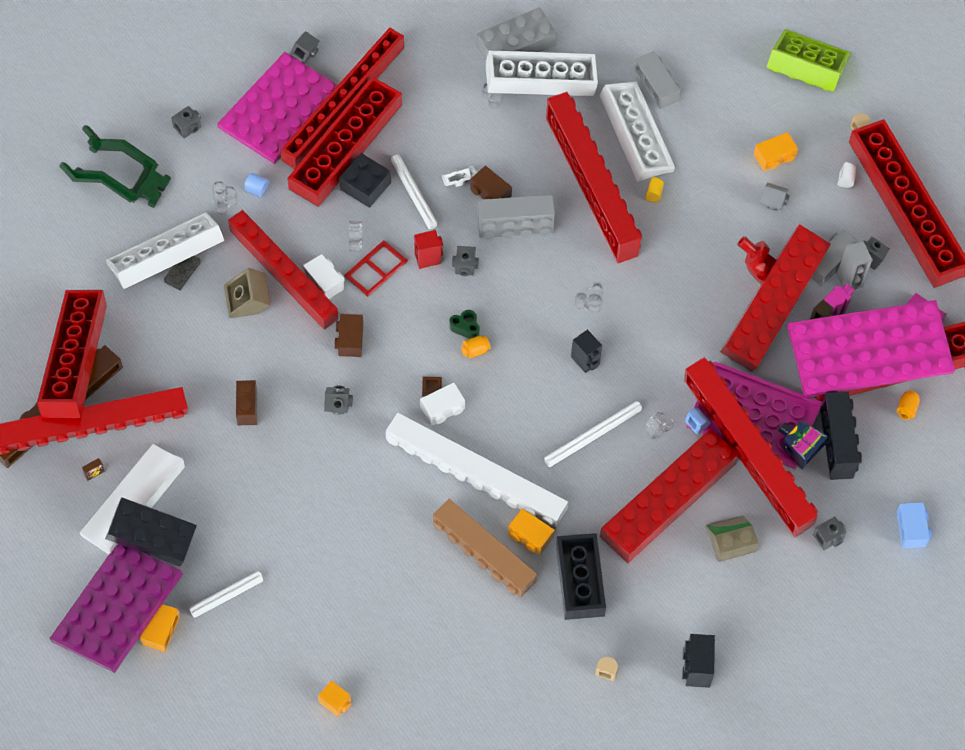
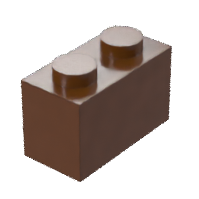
M486 165L470 179L471 191L484 200L512 197V186Z
M340 314V321H336V332H339V338H335V349H338L339 356L361 357L364 327L363 315Z
M256 380L236 381V419L238 426L257 425Z

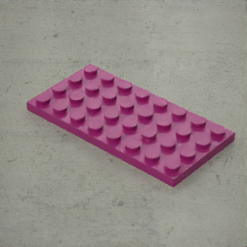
M936 300L792 322L787 325L804 397L953 374L955 372Z

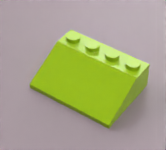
M784 29L772 49L766 68L771 69L775 73L785 74L791 79L802 80L808 85L821 87L824 91L834 92L851 52Z

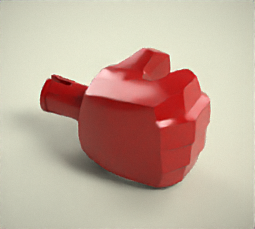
M743 236L738 241L737 246L748 253L745 258L746 267L750 274L761 284L776 259L769 254L770 248L764 241L753 244L746 236Z

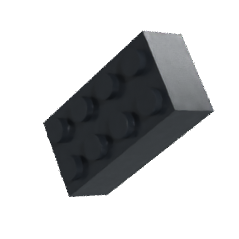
M849 392L825 393L820 408L823 433L829 436L825 449L830 480L853 479L859 469V463H862L861 452H858L857 448L859 436L855 434L854 429L856 428V417L852 416L854 404L853 399L849 397Z
M121 497L105 539L181 566L185 560L197 525Z
M597 533L557 536L556 551L564 619L605 617L606 602Z

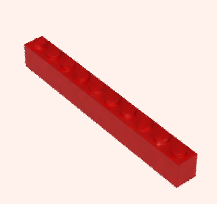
M390 27L280 149L282 162L293 169L298 166L372 76L378 79L404 49V35Z
M183 387L83 407L81 418H41L40 415L1 423L0 455L10 452L9 450L18 449V451L27 450L29 446L34 445L38 447L46 446L49 442L53 441L62 443L68 441V438L73 437L81 439L92 433L101 435L107 433V430L115 429L120 431L131 425L140 427L145 425L146 422L154 421V423L165 421V418H182L188 411Z

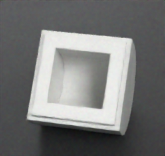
M848 162L843 164L837 183L839 187L850 188L854 185L855 165Z

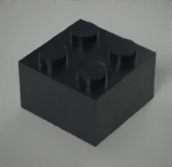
M361 153L339 178L340 190L370 208L391 184V171Z
M690 634L689 640H685L682 659L685 660L684 667L682 668V679H686L685 686L710 688L714 677L715 635Z

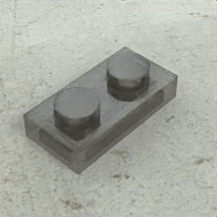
M193 255L173 265L165 276L164 282L181 290L201 263L200 258Z

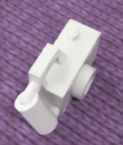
M470 166L469 168L442 175L444 185L455 184V187L465 185V181L471 179L478 171L474 166Z

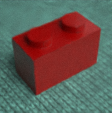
M436 230L414 235V254L419 269L441 264L443 240L441 236L437 235Z

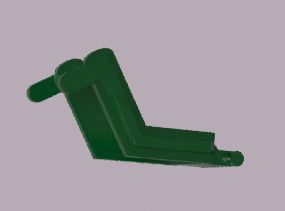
M84 125L82 130L89 137L87 143L91 152L122 151L143 165L144 169L133 188L129 189L104 171L83 170L80 167L72 170L65 162H61L59 167L73 182L102 183L130 203H134L139 197L145 198L149 201L148 205L154 208L162 195L158 190L163 192L171 177L167 174L162 176L155 170L159 164L126 140L100 139L89 126Z

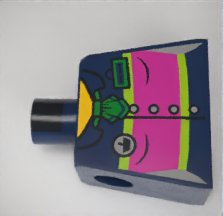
M803 421L799 422L794 428L785 422L778 430L785 436L782 448L802 470L826 445L829 437Z

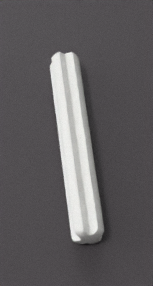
M256 571L189 608L192 616L196 618L263 582V576L259 571Z

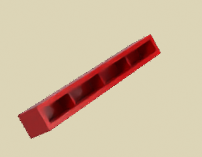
M243 209L228 219L230 232L324 330L339 319L338 308Z

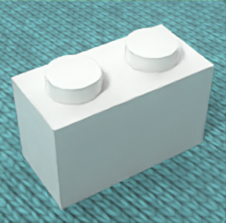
M322 254L303 265L304 274L328 299L344 290V277L340 272L334 270L331 260L326 259Z
M452 383L421 398L420 408L432 426L436 423L444 422L452 415L456 416L462 413L465 409V399L455 383Z

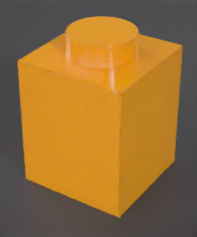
M332 680L318 695L319 703L337 717L341 713L347 712L351 706L350 694Z

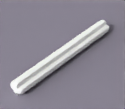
M400 155L392 156L391 162L428 229L436 228L437 221Z

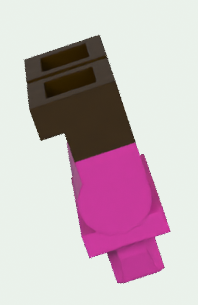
M847 283L841 288L838 285L835 286L833 291L813 308L810 320L845 314L851 302V295L855 290Z

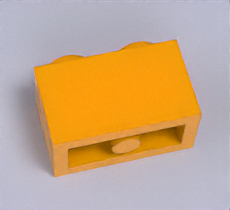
M786 132L756 144L754 156L763 171L775 169L780 164L792 162L796 158L798 147L790 134Z
M524 509L520 510L508 526V534L512 540L521 542L530 552H536L539 555L542 554L554 538L555 530Z
M162 604L140 636L142 645L165 652L180 617L178 609Z

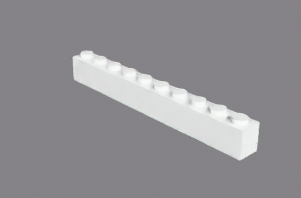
M399 413L396 414L386 429V439L390 444L404 448L407 453L421 457L424 462L438 466L445 473L450 472L460 481L471 483L475 489L488 492L491 497L505 501L511 508L524 509L550 527L556 528L567 511L568 501Z

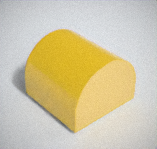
M657 177L651 178L645 195V201L653 203L660 201L664 182Z

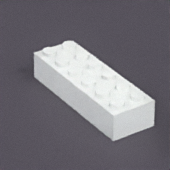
M488 51L486 60L488 93L558 95L568 92L569 95L594 96L598 85L595 54Z

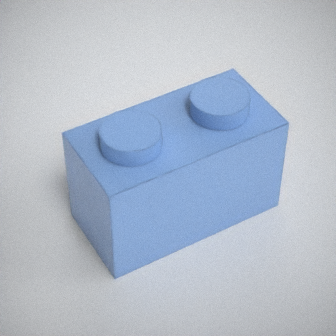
M924 502L900 504L897 509V518L902 548L926 547L929 539L932 538L931 528L927 526L929 516L928 510L924 508Z

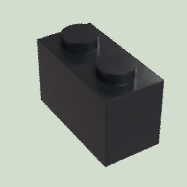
M587 329L573 339L571 358L585 373L589 370H594L600 365L602 344Z

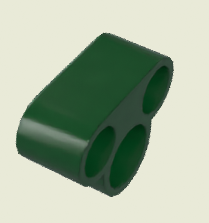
M465 310L460 316L453 315L450 317L449 327L452 332L468 339L480 335L477 314L473 310ZM470 317L473 321L467 322L464 319Z

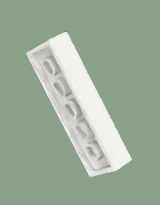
M637 82L605 85L599 96L636 181L640 182L657 175L673 172L675 166Z
M203 213L107 259L106 262L122 288L126 289L223 242L224 238L219 225L207 213Z
M152 444L81 530L80 535L107 554L112 553L118 544L106 540L105 537L121 497L152 508L184 469L183 459Z

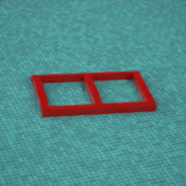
M383 240L351 268L344 277L368 297L408 260ZM382 247H385L401 261L387 274L369 260ZM364 263L368 264L383 277L369 290L365 289L351 277Z

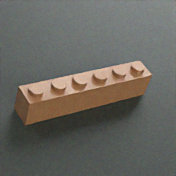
M448 499L433 514V525L439 531L443 530L452 543H458L466 555L469 557L473 556L481 568H487L496 581H502L511 594H517L521 598L537 582L536 572L452 500Z

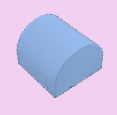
M251 173L245 182V191L262 197L270 181L255 173Z
M698 407L691 409L685 419V422L697 435L710 424V420Z

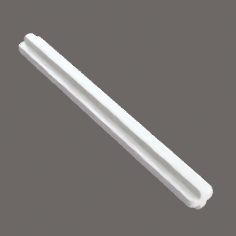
M638 401L633 402L544 457L545 464L548 467L555 465L642 410L641 404Z

